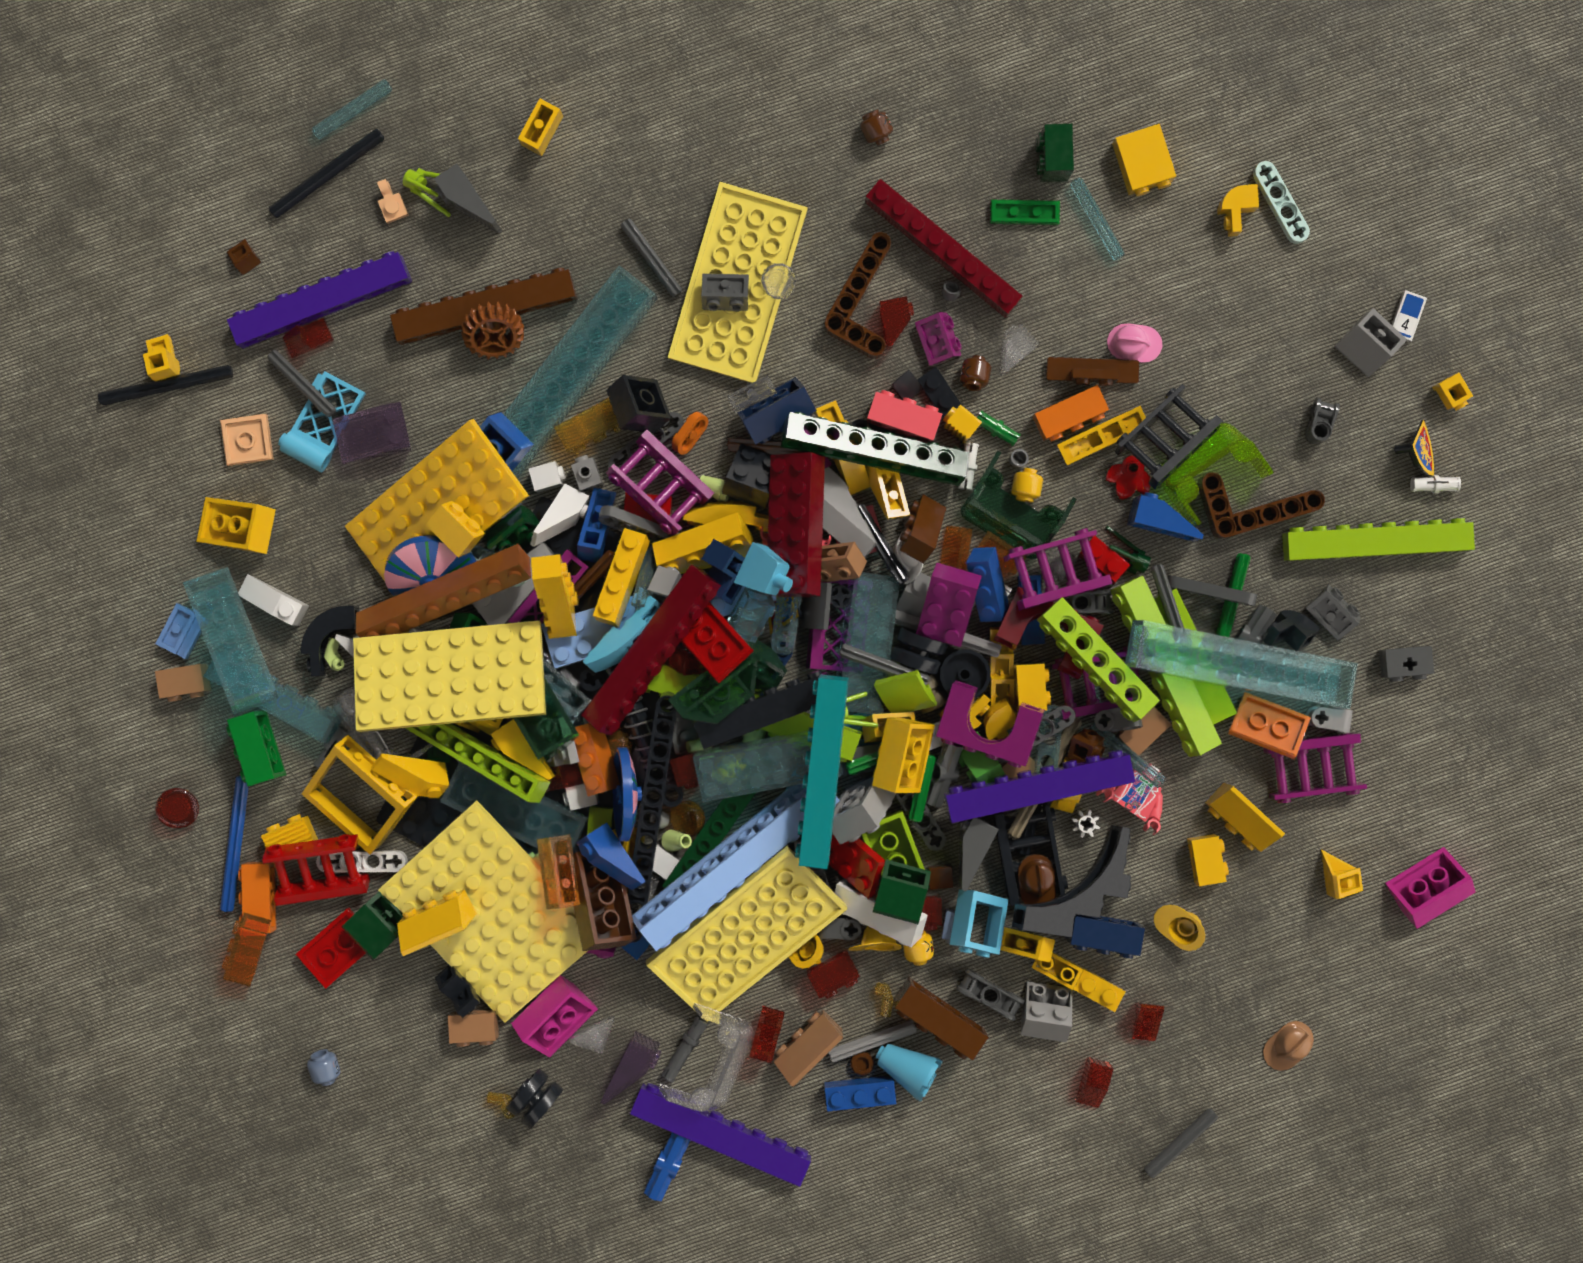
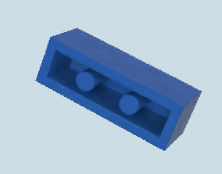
M996 547L973 548L966 561L968 572L982 576L975 598L980 622L1003 621L1009 608V602Z
M890 1075L824 1082L827 1111L896 1104L894 1079Z

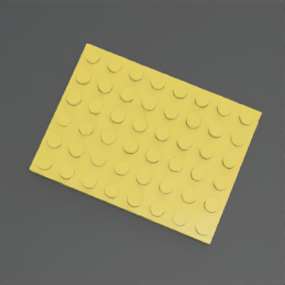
M476 800L382 885L378 891L402 913L411 908L418 910L429 900H441L444 894L452 890L459 892L464 889L477 914L464 930L430 945L451 967H455L472 985L479 997L493 1011H496V1014L505 1023L587 951H582L573 901Z

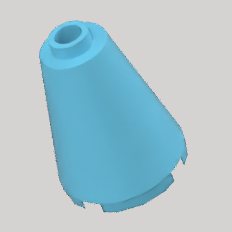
M887 1044L886 1047L881 1046L875 1057L879 1059L877 1064L920 1102L927 1094L936 1077L935 1071L937 1068L940 1069L942 1060L892 1044Z

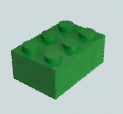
M267 710L253 711L227 720V733L230 738H233L235 744L233 752L235 758L238 761L240 760L242 767L240 770L241 778L244 783H247L248 787L287 775Z

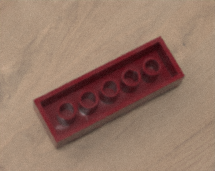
M812 452L771 455L767 546L789 564L790 568L786 576L793 580V585L788 592L780 589L775 597L820 596L825 457Z

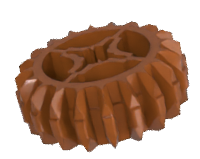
M488 301L484 307L479 304L478 310L471 308L470 314H465V321L461 325V334L466 348H469L471 354L477 352L479 358L485 355L487 360L490 357H495L498 360L501 355L507 358L508 352L514 354L515 348H520L521 341L524 338V324H522L520 315H517L514 308L509 310L507 304L500 307L499 302L491 305ZM478 328H481L480 333L476 334V330ZM510 328L509 333L506 335V329Z

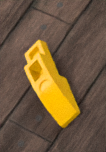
M836 400L816 408L817 411L814 412L816 417H824L828 421L848 423L847 420H844ZM827 435L829 439L835 440L833 436ZM849 440L853 445H857L855 441ZM833 458L841 478L849 487L848 490L851 495L870 487L865 465Z
M718 501L691 508L683 516V520H687L688 524L701 526V524H706L738 512L746 526L748 524L757 526L756 529L758 530L763 526V531L768 532V515L757 513L756 506L742 501Z
M1052 952L1050 963L1035 960L1031 967L1113 1012L1117 1010L1126 992L1099 975Z

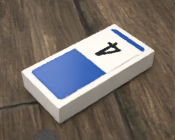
M1405 290L1402 293L1391 325L1407 339V342H1411L1427 298Z

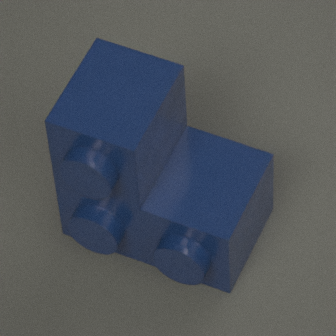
M713 539L706 548L702 560L712 566L707 574L721 585L716 597L732 605L743 587L734 583L745 557Z

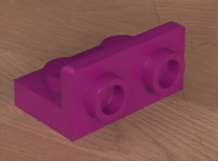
M939 312L915 322L929 366L961 356V343L955 337L953 331L954 323L947 313Z

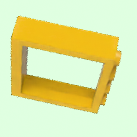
M347 735L334 745L302 792V795L346 834H358L357 844L371 855L384 843L418 796L373 772L371 766L375 763L376 759ZM337 758L395 808L378 833L372 830L320 784ZM404 796L408 800L404 801L401 797Z

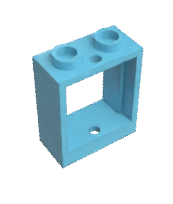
M959 889L950 945L959 947V952L972 954L974 950L976 951V956L989 958L990 954L1000 955L1009 899L974 890L964 891ZM976 904L989 907L983 945L970 942Z

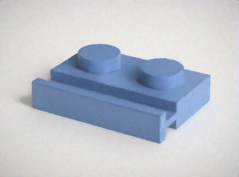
M176 603L155 644L181 656L183 659H188L209 618Z

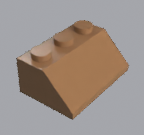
M824 1010L820 1013L814 1012L807 1020L809 1024L804 1029L798 1028L791 1035L792 1040L787 1045L783 1043L774 1052L776 1055L774 1057L775 1065L792 1087L843 1039L842 1028Z

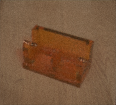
M946 526L940 564L966 571V561L968 560L973 529Z

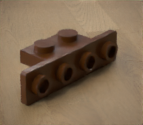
M1048 357L1046 379L1050 381H1075L1077 385H1089L1090 382H1099L1100 386H1112L1113 383L1137 384L1139 382V361Z

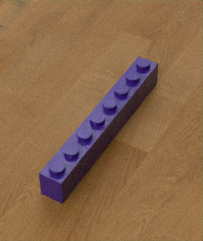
M387 252L379 260L364 261L360 264L361 267L356 269H344L339 272L338 276L321 278L317 281L318 284L313 286H301L296 289L297 292L290 295L285 293L276 296L275 301L269 303L261 302L254 305V309L247 312L241 310L233 313V317L227 319L236 345L244 349L411 283L412 279L403 256L399 252Z
M1122 750L1108 752L1109 756L1100 758L1099 755L1086 757L1085 762L1077 763L1076 760L1063 762V766L1054 768V765L1044 766L1040 768V772L1031 773V770L1021 771L1017 773V777L1009 779L1008 775L994 778L995 782L985 783V780L973 782L971 783L972 787L964 789L962 786L948 788L949 792L944 793L949 820L951 823L1134 783L1136 781L1130 754L1123 753Z
M642 1084L630 1112L631 1115L801 1187L811 1163V1155L808 1154L807 1150L801 1147L792 1148L787 1145L786 1141L777 1137L771 1139L766 1136L765 1132L754 1128L750 1130L745 1127L744 1123L733 1119L729 1121L723 1118L724 1115L717 1111L711 1110V1112L702 1109L703 1106L696 1102L690 1101V1103L681 1100V1097L675 1093L669 1092L666 1094L660 1091V1088L654 1084Z

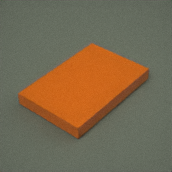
M1244 692L1228 734L1295 760L1311 717Z

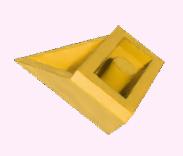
M1321 850L1326 893L1328 896L1341 899L1363 891L1360 868H1355Z

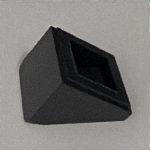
M907 370L891 384L892 389L902 400L904 397L912 399L923 389L910 370Z

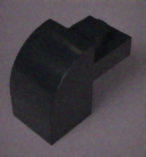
M1284 610L1278 614L1274 622L1268 627V634L1263 642L1271 647L1284 640L1298 652L1311 644L1320 628L1305 615L1292 610Z
M448 965L435 977L439 990L452 1000L457 1014L462 1018L473 1011L480 1003L476 990L454 966Z

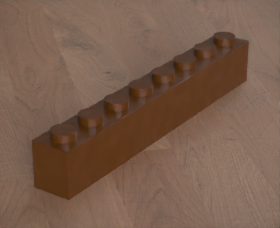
M556 268L551 270V274H533L529 276L528 280H510L506 282L507 285L501 287L490 285L484 288L485 291L477 293L475 290L464 292L462 297L454 298L453 296L441 298L438 303H420L418 308L409 310L408 307L397 309L395 314L390 315L396 341L400 345L462 330L461 325L465 321V314H470L471 308L478 310L479 304L483 307L486 306L488 301L491 305L499 302L500 307L507 304L509 310L514 308L517 315L576 301L578 298L569 269Z

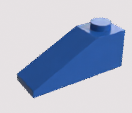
M598 488L593 489L577 544V558L580 560L596 563L602 557L609 526L602 524L598 520L602 506H614L616 492Z
M608 823L603 824L576 842L581 854L587 858L589 863L629 889L633 890L646 882Z

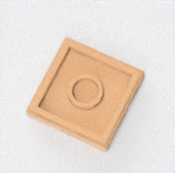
M267 414L220 420L227 466L274 460Z

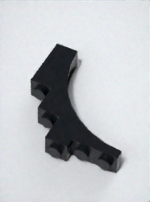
M1111 825L1105 847L1093 869L1076 887L1064 895L1047 902L1035 904L1015 903L1012 927L1072 937L1076 914L1100 918L1104 905L1103 895L1128 899V893L1131 889V875L1123 873L1127 864L1126 854L1130 843L1131 828Z

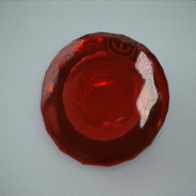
M172 788L160 795L156 802L155 811L158 819L164 825L171 828H183L195 821L199 813V804L189 790Z

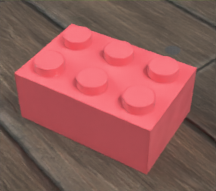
M881 390V393H875L867 417L869 424L895 432V434L904 437L916 438L921 442L928 443L934 441L942 417V413L938 412V408L930 405H925L924 408L916 405L917 402L915 400L905 397L903 400L894 398L895 394L885 390Z

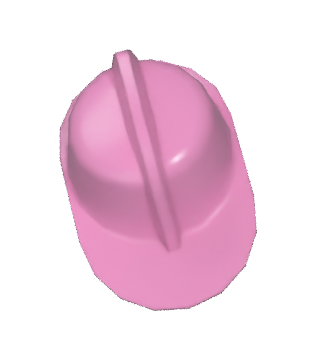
M1120 324L1113 328L1107 339L1110 353L1121 360L1150 362L1157 358L1162 349V339L1155 329L1143 325Z

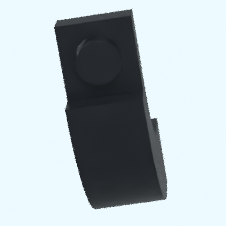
M351 605L331 608L321 613L310 623L302 639L301 654H310V658L307 659V670L311 672V677L326 676L324 659L326 643L329 637L340 630L356 629V613L359 612V606Z

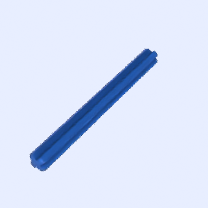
M237 776L235 780L220 910L224 912L233 911L235 905L249 788L247 783L243 782L241 776Z

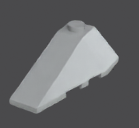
M828 467L825 469L823 529L840 543L855 542L866 558L877 545V542L866 520L861 516L857 508L858 505L853 500L846 482Z

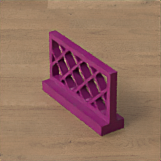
M847 579L823 582L838 583L839 585L850 584L849 590L855 585L864 586L863 596L857 601L852 596L851 600L854 604L846 611L839 608L842 614L833 622L829 618L828 629L833 627L840 636L831 645L825 639V632L827 630L809 629L806 668L862 673V664L857 663V668L848 667L843 661L844 658L838 655L833 646L840 640L852 646L845 636L855 629L860 638L859 642L852 647L857 648L859 646V649L864 651L870 581ZM857 606L862 615L861 619L854 624L847 613ZM842 617H845L852 627L842 634L835 626V623ZM831 650L838 660L832 665H822L823 655ZM841 662L844 667L836 665Z

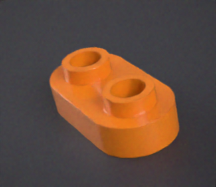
M694 412L689 415L678 433L673 436V450L681 455L687 454L706 430L709 422L708 418L700 412Z

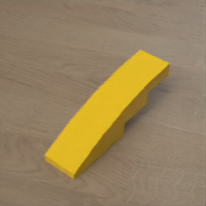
M1138 406L1057 444L1066 465L1072 464L1116 443L1124 433L1129 434L1146 418L1141 406Z
M990 627L991 642L997 643L994 639L1000 627ZM1001 645V652L997 658L989 655V667L991 670L990 707L1004 697H1007L1014 708V653L1012 649Z

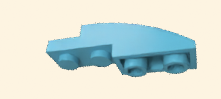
M649 595L640 604L632 617L626 620L620 631L613 626L603 635L602 640L587 654L583 663L595 673L618 664L658 611L661 604Z

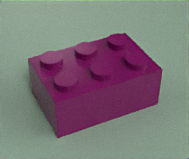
M936 563L916 634L961 647L982 576Z

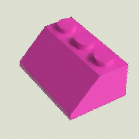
M1444 847L1385 883L1404 915L1416 929L1476 893L1471 876Z
M560 975L511 1024L522 1042L550 1058L598 1008L574 983Z

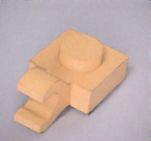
M386 179L377 182L384 197L378 200L386 223L389 224L409 216L401 194L396 193L393 195L390 184Z

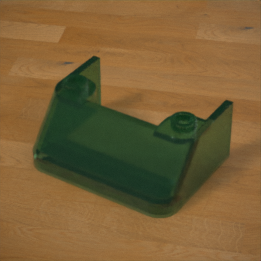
M997 450L961 507L960 513L962 517L1012 549L1022 546L1023 550L1050 543L1065 523L1077 499L1072 497L1063 511L1056 506L1045 505L1039 512L1024 502L1016 500V497L1001 489L1004 477L998 470L993 468L1001 455V452ZM1035 553V554H1032V555L1025 556L1026 558H1029V559H1036V558H1037L1036 553Z

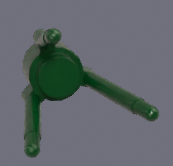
M1106 526L1107 531L1134 551L1130 554L1113 545L1109 546L1111 550L1128 558L1127 562L1130 564V567L1126 571L1134 575L1137 571L1142 574L1145 573L1150 564L1151 557L1145 555V551L1136 547L1110 526Z

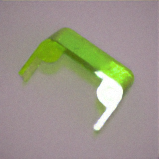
M1222 423L1220 429L1161 484V487L1182 517L1194 527L1201 524V522L1189 506V503L1196 499L1199 494V487L1193 478L1231 452L1233 457L1239 462L1245 463L1250 461L1261 478L1274 473L1255 444L1229 423Z

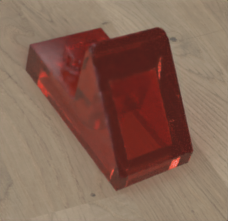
M324 318L303 327L295 325L283 336L291 358L298 357L334 340Z
M1135 1002L1136 1018L1132 1029V1039L1156 1041L1164 1013V1006Z

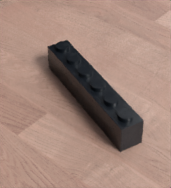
M820 670L807 674L808 679L799 682V679L796 678L786 682V687L779 690L775 686L764 690L763 696L755 698V695H750L741 699L742 703L734 706L733 703L721 706L720 712L715 714L708 711L698 715L699 720H696L693 724L703 749L811 710V705L816 704L817 695L812 694L814 680L818 681L820 674L828 675V673H821Z

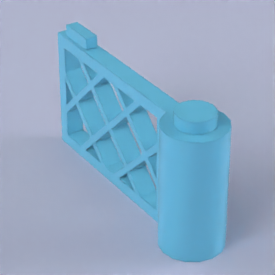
M325 371L322 375L318 373L312 385L319 392L321 391L325 398L339 395L342 406L337 407L336 412L344 411V421L334 425L331 416L328 417L331 426L318 429L315 418L324 416L322 412L314 414L312 410L313 403L308 399L291 431L287 434H282L278 442L281 452L321 473L329 465L333 451L366 395L365 392ZM327 379L335 382L337 391L328 394L324 393L323 386ZM352 391L358 394L354 403L345 405L343 393ZM312 419L315 431L304 433L299 430L304 421ZM332 430L334 438L330 446L322 442L319 433Z

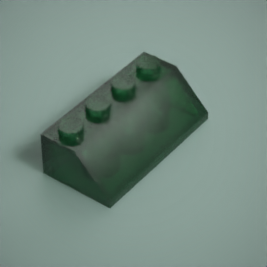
M545 676L546 715L514 718L535 756L542 763L562 752L580 736Z

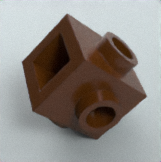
M1084 728L1078 734L1072 736L1067 757L1079 763L1085 762L1086 757L1099 755L1101 758L1105 747H1103L1105 737L1098 735L1094 730Z

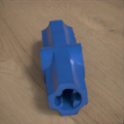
M673 1132L671 1133L664 1150H661L653 1167L654 1172L645 1187L644 1194L649 1198L662 1202L671 1180H674L680 1168L681 1159L690 1143L689 1139Z

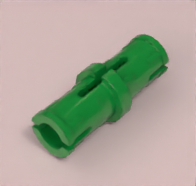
M981 410L977 417L982 422L980 426L991 432V436L999 437L1012 447L1021 435L1004 425V421L994 419L983 410Z

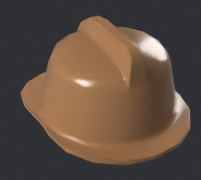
M1292 1021L1285 1024L1264 1045L1263 1055L1266 1063L1273 1069L1280 1071L1288 1070L1295 1066L1311 1051L1314 1041L1312 1031L1303 1022Z

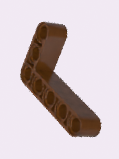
M878 232L872 236L825 319V330L830 336L872 359H878L884 354L886 347L884 339L854 322L851 318L889 253L891 239L883 232ZM877 240H883L887 246L885 249L879 250L874 246V243ZM872 260L875 263V267L871 270L865 269L863 262ZM854 280H861L864 283V287L856 290L852 287L851 283ZM842 300H850L853 306L848 310L841 308L840 302ZM833 319L841 322V327L837 330L831 329L828 325ZM856 330L861 334V338L858 341H852L848 334ZM872 342H878L881 345V350L879 352H872L868 345Z
M1214 472L1208 473L1198 480V490L1211 532L1216 538L1220 539L1317 511L1325 503L1323 493L1318 490H1311L1233 514L1223 480L1219 474ZM1207 478L1214 480L1215 487L1213 490L1206 487L1205 481ZM1309 495L1316 499L1314 507L1307 503ZM1214 500L1220 501L1222 505L1219 512L1212 508ZM1287 502H1291L1294 506L1292 514L1285 510ZM1265 508L1272 512L1270 521L1263 517ZM1243 515L1248 516L1250 519L1248 527H1244L1241 523ZM1220 522H1225L1228 525V532L1226 534L1220 532Z

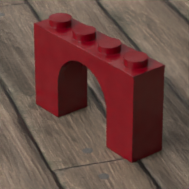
M1018 587L994 641L1015 650L1026 626L1031 621L1039 618L1056 601L1019 611L1017 602L1023 599L1024 591L1023 588ZM1080 615L1100 635L1104 625L1100 624V621L1092 616L1084 617ZM1060 622V624L1064 627V629H1065V631H1066V633H1067V632H1068V626H1067V624L1064 623V622ZM1077 639V647L1084 650V642ZM1067 651L1064 653L1057 669L1076 679H1079L1084 671L1083 668H1078L1072 662V657Z

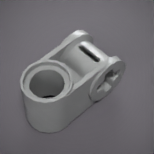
M1310 707L1305 712V715L1311 717L1309 726L1350 733L1353 710ZM1321 715V720L1315 719V716Z

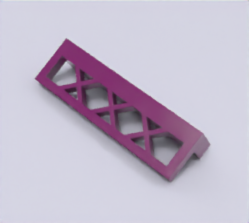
M566 550L561 556L562 562L567 563L568 567L574 561L582 567L576 575L571 576L573 578L571 581L575 585L589 567L570 550ZM535 589L510 618V623L523 622L529 615H534L535 621H538V615L543 614V612H537L539 599ZM544 615L539 620L541 624L544 623Z

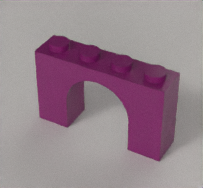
M956 680L952 684L936 736L940 737L943 743L963 745V749L969 752L976 753L978 750L986 753L985 756L990 759L999 760V758L1007 760V763L1011 766L1021 768L1022 765L1026 767L1045 710L1022 703L1012 732L1009 735L998 740L983 738L976 733L970 722V711L978 687Z

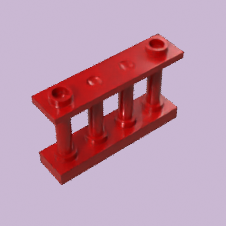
M343 834L334 838L285 845L274 844L266 847L262 858L263 864L274 862L280 882L274 896L275 905L279 906L367 893L370 883L369 874L358 873L352 851L356 850L359 839L358 834ZM343 852L349 875L337 877L335 876L329 854ZM320 856L326 879H312L306 857ZM297 859L303 882H289L284 865L285 860Z

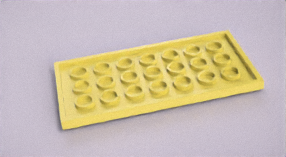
M719 182L668 359L756 385L808 207ZM702 274H749L748 310L739 312L703 310L701 299Z
M540 621L353 638L357 732L546 715L542 628Z
M786 846L761 866L757 872L745 879V882L740 887L734 888L729 892L723 901L713 905L706 915L697 918L685 932L675 936L667 947L659 949L646 960V966L708 1022L848 908L809 867L799 866V858H795V853Z

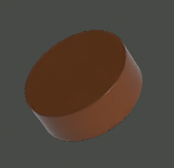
M865 1051L852 1056L851 1068L856 1074L866 1075L872 1071L874 1061L870 1053Z

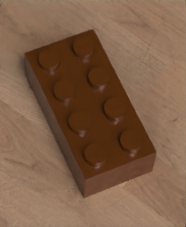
M576 852L567 858L565 865L582 951L622 947L636 940L637 937L626 886L589 863L581 852Z
M910 977L907 978L893 999L895 1009L897 1010L896 1013L905 1020L909 1018L914 1020L915 1026L924 1033L928 1031L936 1036V1041L945 1047L948 1044L955 1049L954 1053L964 1060L968 1057L973 1061L989 1038L982 1026Z

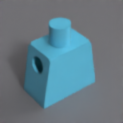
M752 542L734 583L776 596L780 589L788 592L793 585V580L786 576L790 568L787 562L768 546Z

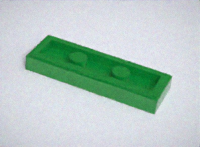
M991 199L990 224L1059 225L1060 201Z

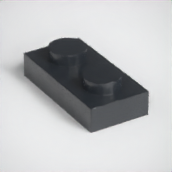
M937 367L917 379L933 406L939 409V413H942L941 418H944L952 407L957 409L961 405Z

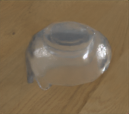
M772 263L764 269L761 276V286L767 295L773 299H785L794 292L796 277L789 266L784 263Z

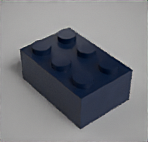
M796 377L736 409L739 418L755 445L769 441L772 435L779 431L782 433L784 421L789 412H801L806 416L812 417V413L817 411L805 387Z
M1076 914L1072 937L1065 936V938L1077 950L1087 951L1089 947L1096 949L1097 953L1110 955V952L1113 951L1119 953L1120 957L1133 959L1134 955H1141L1145 928L1134 921Z

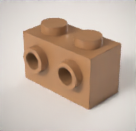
M855 542L822 546L821 583L860 578L867 561Z

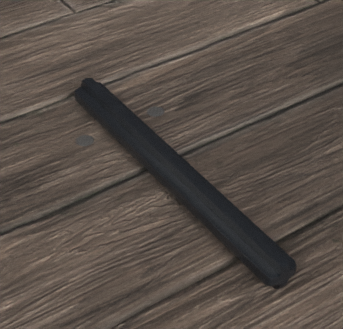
M374 129L272 204L269 207L271 214L275 218H279L384 140L382 133L378 129Z
M230 365L178 375L156 382L151 381L98 393V401L101 405H108L233 377V369Z

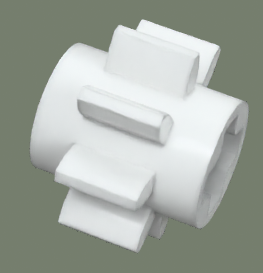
M1090 809L1086 811V814L1078 810L1079 816L1071 818L1076 824L1072 830H1081L1080 837L1082 838L1085 833L1093 837L1092 831L1100 829L1095 822L1099 819V816L1091 817L1092 812ZM1087 819V821H1089L1091 824L1090 826H1085L1084 828V826H1082L1080 822L1081 820L1085 821Z

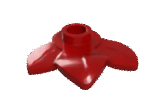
M1133 455L1126 457L1122 463L1111 466L1105 478L1109 482L1116 483V492L1121 500L1129 498L1136 490L1142 494L1149 492L1151 487L1148 484L1151 478L1144 471L1145 466ZM1131 464H1137L1135 471L1129 470Z

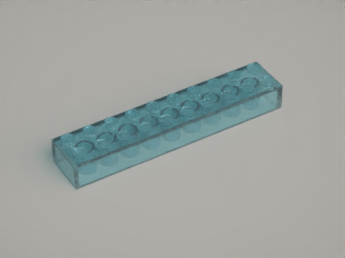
M618 266L503 414L534 444L512 471L517 479L658 299L656 293L621 266Z
M1133 620L1125 661L1129 668L1341 709H1350L1358 666V663L1145 620Z

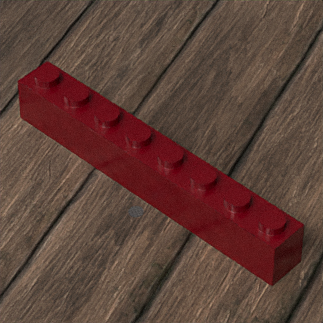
M879 179L865 196V203L1004 318L1019 303L1023 295L882 179Z
M692 564L582 713V716L598 732L612 736L618 730L625 716L632 711L636 701L646 692L648 685L659 674L666 660L673 655L677 645L687 636L689 629L696 619L702 615L707 604L716 596L721 585L704 570Z

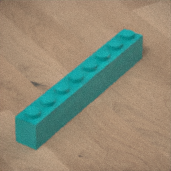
M820 674L818 681L814 680L812 694L817 695L816 704L811 705L810 718L814 719L813 728L809 727L808 742H812L811 751L806 752L805 765H809V772L804 774L803 788L807 789L806 798L802 797L800 812H804V820H799L798 835H802L801 844L796 846L795 858H799V866L827 869L829 865L849 678Z

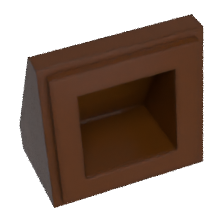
M245 239L227 251L233 265L243 275L261 263Z
M951 864L928 866V871H931L930 890L953 888Z

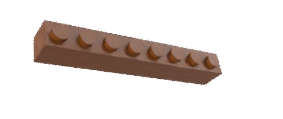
M516 544L356 613V634L360 638L400 634L531 578L530 557L519 544Z

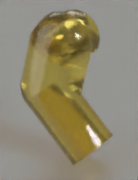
M878 982L875 985V994L882 995L880 1015L888 1018L892 1012L893 996L887 983L884 982L882 984Z
M488 1092L487 1103L499 1105L506 1119L515 1117L505 1108L512 1099L510 1095Z

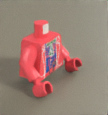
M1149 763L1142 774L1133 769L1136 782L1096 792L1097 796L1102 793L1105 794L1104 803L1112 799L1142 821L1146 822L1148 819V822L1143 827L1145 832L1150 826L1154 829L1153 835L1161 829L1159 821L1162 814V788L1153 782L1160 770Z

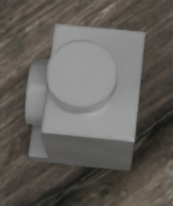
M584 455L575 459V464H572L571 467L581 492L604 485L593 457L588 458V455ZM589 468V475L583 476L582 470Z

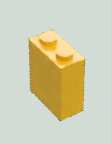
M1160 124L1114 139L1112 145L1128 195L1136 194V196H1141L1150 192L1149 189L1158 187V189H1163L1172 185L1171 182L1176 178V173Z

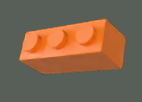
M1096 385L1041 410L1032 417L1043 441L1050 439L1053 442L1064 437L1062 433L1069 429L1072 433L1084 427L1083 423L1092 420V423H1095L1105 418L1104 413L1109 408L1099 386Z
M590 723L571 728L587 796L616 789L620 782L606 734L598 732Z
M246 862L241 864V868L238 871V879L242 883V891L239 892V904L242 905L239 926L242 928V933H272L276 930L274 862L264 864L263 862Z

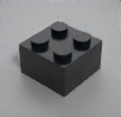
M622 375L606 389L617 423L622 430L645 432L647 429L650 433H656L671 419L657 379Z
M740 444L726 476L722 494L765 510L769 501L771 455Z

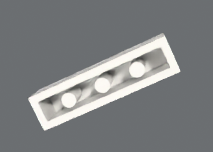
M845 878L837 883L834 893L848 908L842 913L843 915H848L858 920L859 923L897 940L902 945L912 947L921 939L927 914L921 913L920 921L917 925L873 913L876 893L874 897L867 899Z

